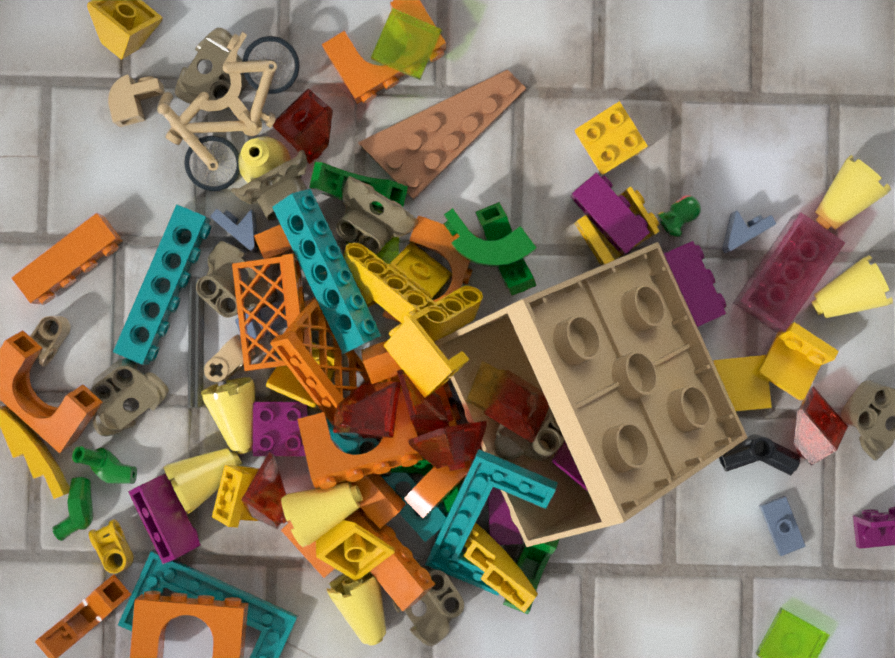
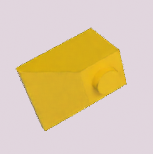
M92 0L87 4L100 42L121 60L139 50L163 19L161 15L142 0Z
M345 520L316 540V557L355 581H358L395 553V548L358 524Z

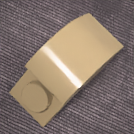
M129 75L119 78L111 87L108 96V105L113 123L119 127H124L146 121L141 100L163 95L165 93L163 83L152 76L140 78L138 83Z

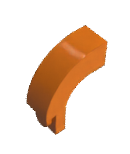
M470 439L462 441L404 498L406 502L422 518L427 516L465 479L478 449L482 450V448Z
M112 575L69 614L40 636L35 643L48 658H59L121 605L131 593L115 575Z

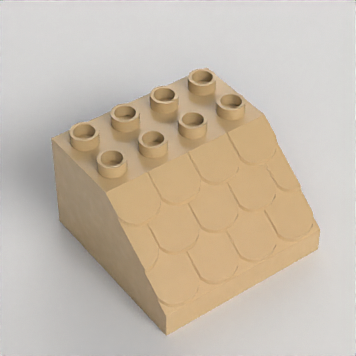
M658 242L519 300L434 342L448 360L461 351L470 359L451 377V380L465 409L466 419L473 427L483 451L499 457L495 450V438L502 417L507 414L511 418L521 403L516 397L525 389L534 385L544 393L555 417V423L559 426L588 491L552 462L555 453L544 461L535 460L525 455L511 460L504 459L558 482L556 491L546 509L502 491L510 509L512 521L518 527L526 547L624 523L748 438ZM496 390L500 392V394L494 397L493 394L496 393ZM519 415L518 421L522 427H532V419L528 415ZM540 440L542 446L549 449L548 444Z

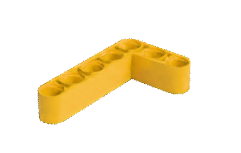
M350 243L345 247L343 257L358 288L402 324L403 321L401 319L413 309L416 312L425 307L430 309V312L419 324L433 342L457 331L475 319L483 299L482 292L472 286H464L434 302L364 245Z

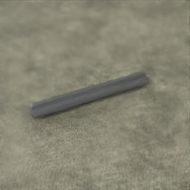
M201 277L189 278L188 407L201 408L203 406L201 391L203 390L204 300L198 295L196 290V283Z

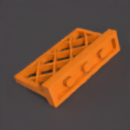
M295 254L233 263L232 268L244 371L287 366L283 360L274 355L275 349L273 347L269 351L259 341L267 331L275 336L280 335L271 328V325L279 315L287 320V326L289 327L305 309L301 267ZM280 263L281 274L274 282L264 273L270 265ZM258 266H263L261 270L256 268ZM251 268L258 273L249 286L241 280L240 269ZM261 277L272 284L264 297L253 290V287ZM276 288L284 294V302L278 309L267 301ZM250 292L261 300L252 312L244 306V299ZM264 304L275 311V314L267 324L256 316ZM253 319L264 327L256 339L247 332V326ZM298 328L295 334L304 343V329ZM258 346L267 355L261 363L251 365L250 353ZM270 358L275 360L274 362H268Z
M317 299L312 300L282 335L276 336L270 344L320 410L325 413L326 418L332 425L350 423L356 416L354 410L374 384L371 383L364 363L354 350L345 353L348 357L349 367H342V351ZM313 311L318 316V326L311 325V313ZM298 328L304 329V343L295 334ZM311 330L319 331V345L312 344ZM326 332L332 335L334 347L327 346ZM312 349L319 350L320 364L312 357ZM327 351L334 352V366L327 365ZM328 370L335 371V385L328 378ZM342 371L349 372V386H343ZM356 373H360L365 380L362 387H357ZM343 390L350 391L349 404L343 398Z

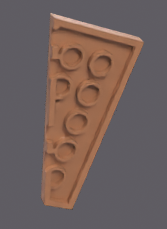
M509 70L503 71L358 142V144L395 182L408 186L407 194L414 200L526 91V87Z

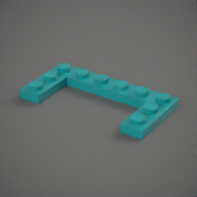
M478 449L427 557L425 565L499 596L497 591L480 579L485 572L464 557L465 553L461 552L492 488H498L546 509L556 491L558 482Z
M152 550L119 620L118 626L132 632L135 599L144 594L145 591H158L161 593L160 596H162L164 589L167 588L176 593L187 594V598L198 599V596L201 595L213 596L214 600L225 601V598L231 597L240 598L242 603H248L247 625L261 631L250 658H279L298 615L175 559L163 564L157 551Z

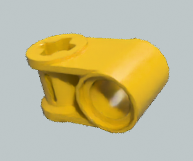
M116 519L110 520L108 525L98 530L92 529L89 531L90 542L106 571L115 574L128 569L132 565L133 553L125 539L123 529ZM115 553L122 556L123 564L121 566L114 563Z

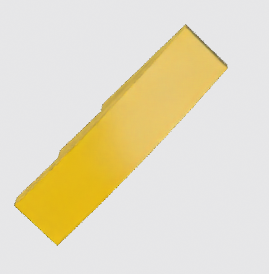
M0 406V428L12 457L24 456L33 479L44 476L54 499L69 494L70 487L46 445L30 426L9 407Z
M475 522L464 544V547L468 549L464 557L485 572L480 578L482 581L521 611L525 612L538 593L507 552Z

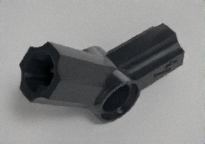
M753 434L719 457V461L726 472L761 461L791 476L800 464L801 455L767 437ZM762 441L764 443L763 451L756 454L755 446L758 442Z

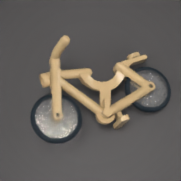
M243 31L240 36L234 33L226 47L231 51L222 66L223 71L229 74L231 81L229 91L223 97L217 100H209V94L201 92L181 116H178L170 107L173 95L170 92H165L162 95L157 111L171 125L165 138L176 145H180L182 140H184L190 146L185 155V170L190 180L199 188L208 191H220L231 186L240 174L238 163L240 154L237 148L223 137L205 136L198 138L195 133L243 131L248 136H255L262 130L260 118L265 120L266 126L270 128L273 126L276 120L275 114L272 112L266 114L262 111L267 95L281 93L290 88L296 81L300 69L297 52L286 40L275 36H265L256 39L247 47L242 61H237V52L247 34ZM241 73H244L248 83L257 90L250 112L238 98L242 87ZM229 107L239 119V121L189 123L201 109L209 112L220 111Z

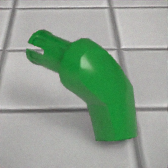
M78 446L74 449L72 454L73 462L89 465L92 471L106 483L134 484L136 482L137 468L122 464L109 450L101 447L92 450L83 446Z
M75 477L71 480L67 500L69 516L52 527L54 536L60 541L65 540L79 529L86 530L93 521L91 481L87 478Z

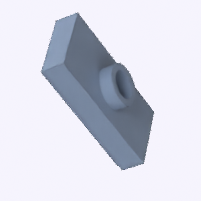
M785 496L759 505L780 556L806 547Z

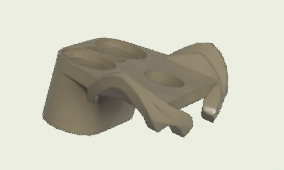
M215 28L196 46L195 50L198 53L189 67L184 66L175 87V95L182 101L191 104L201 92H207L210 96L209 100H217V94L220 90L227 89L229 91L231 85L230 76L222 69L223 63L231 51L226 47L232 35L226 29ZM237 54L236 60L242 61V59ZM203 60L212 62L213 68L208 74H201L198 71V65ZM244 73L241 74L242 87L238 98L248 84Z
M300 150L296 157L244 186L232 188L230 191L236 197L249 204L258 202L267 220L277 219L272 208L274 205L292 193L307 190L302 180V175H305L307 168L304 150Z
M348 177L342 192L343 203L346 205L345 215L336 224V231L341 238L349 243L362 244L376 255L393 237L407 235L416 227L418 220L399 203L381 195L371 185L353 177ZM372 202H380L384 207V212L375 211L372 207Z
M220 241L208 256V273L198 280L196 290L198 295L223 317L230 318L238 315L232 264L247 261L243 258L245 253L228 242ZM245 268L249 275L244 283L249 286L258 273L251 268ZM261 277L253 287V290L264 297L272 284ZM210 280L216 285L215 293L209 289L208 283ZM277 289L267 300L271 304L277 299ZM250 292L244 299V306L247 309L251 307L256 308L261 300ZM229 298L235 301V310L229 308Z
M128 358L118 360L93 380L91 392L103 402L93 416V425L96 432L101 436L107 437L131 428L137 423L134 420L149 408L154 411L161 404L169 392L168 387L156 374H143L138 371L134 361ZM127 369L131 371L132 375L124 378L118 374V371ZM105 385L111 391L103 394L97 390V387ZM128 398H135L139 402V407L134 411H128L123 406L124 401Z
M866 380L858 386L841 411L842 420L844 423L857 428L860 433L859 441L863 450L874 461H877L893 445L895 425L892 429L887 430L885 424L889 417H895V389Z
M532 385L516 397L521 403L511 418L505 414L500 422L495 438V450L499 457L511 460L525 455L535 460L544 461L555 453L565 440L559 426L555 423V417L544 393ZM519 415H528L532 419V427H522L518 421ZM540 440L545 441L549 449L543 447Z
M435 569L427 571L431 577L437 574L441 579V583L437 589H430L420 599L426 605L425 613L421 616H415L412 612V606L405 610V613L414 625L409 629L410 632L423 644L430 647L438 644L449 634V622L453 617L459 616L464 609L463 598L449 577L444 572ZM453 597L456 602L455 608L447 612L444 607L445 600ZM392 599V602H393V605H394L396 611H397V612H400L401 609H400L399 606L395 603V601Z

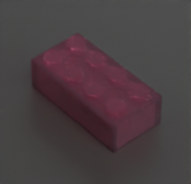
M801 212L791 216L733 304L774 332H786L845 245V242Z

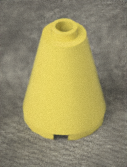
M262 136L251 139L243 145L239 155L240 174L249 183L291 159L290 154L283 143L275 138Z
M850 155L843 163L816 209L815 213L818 217L815 220L826 230L830 227L836 230L883 198L892 189L888 184L883 187L879 183L882 177L861 160L857 159L854 162V157Z
M870 255L863 257L814 294L815 300L811 301L818 316L823 314L825 318L893 304L892 297L887 299L885 296V292L890 290L876 263L869 264L872 259Z
M251 377L231 379L219 387L218 384H214L202 390V399L230 450L237 451V454L252 451L253 403L255 402V383Z
M228 448L173 462L163 466L168 479L171 480L170 482L185 511L189 514L219 490L225 465L240 466L242 462L236 451L230 452Z
M350 482L336 484L329 489L318 488L289 493L281 499L285 518L287 521L291 520L294 527L291 532L302 547L312 544L359 509V502L363 500L358 486H352Z
M368 572L358 581L351 579L345 574L339 575L329 583L331 589L327 588L329 597L362 643L368 645L380 643L386 635L380 583L371 572Z

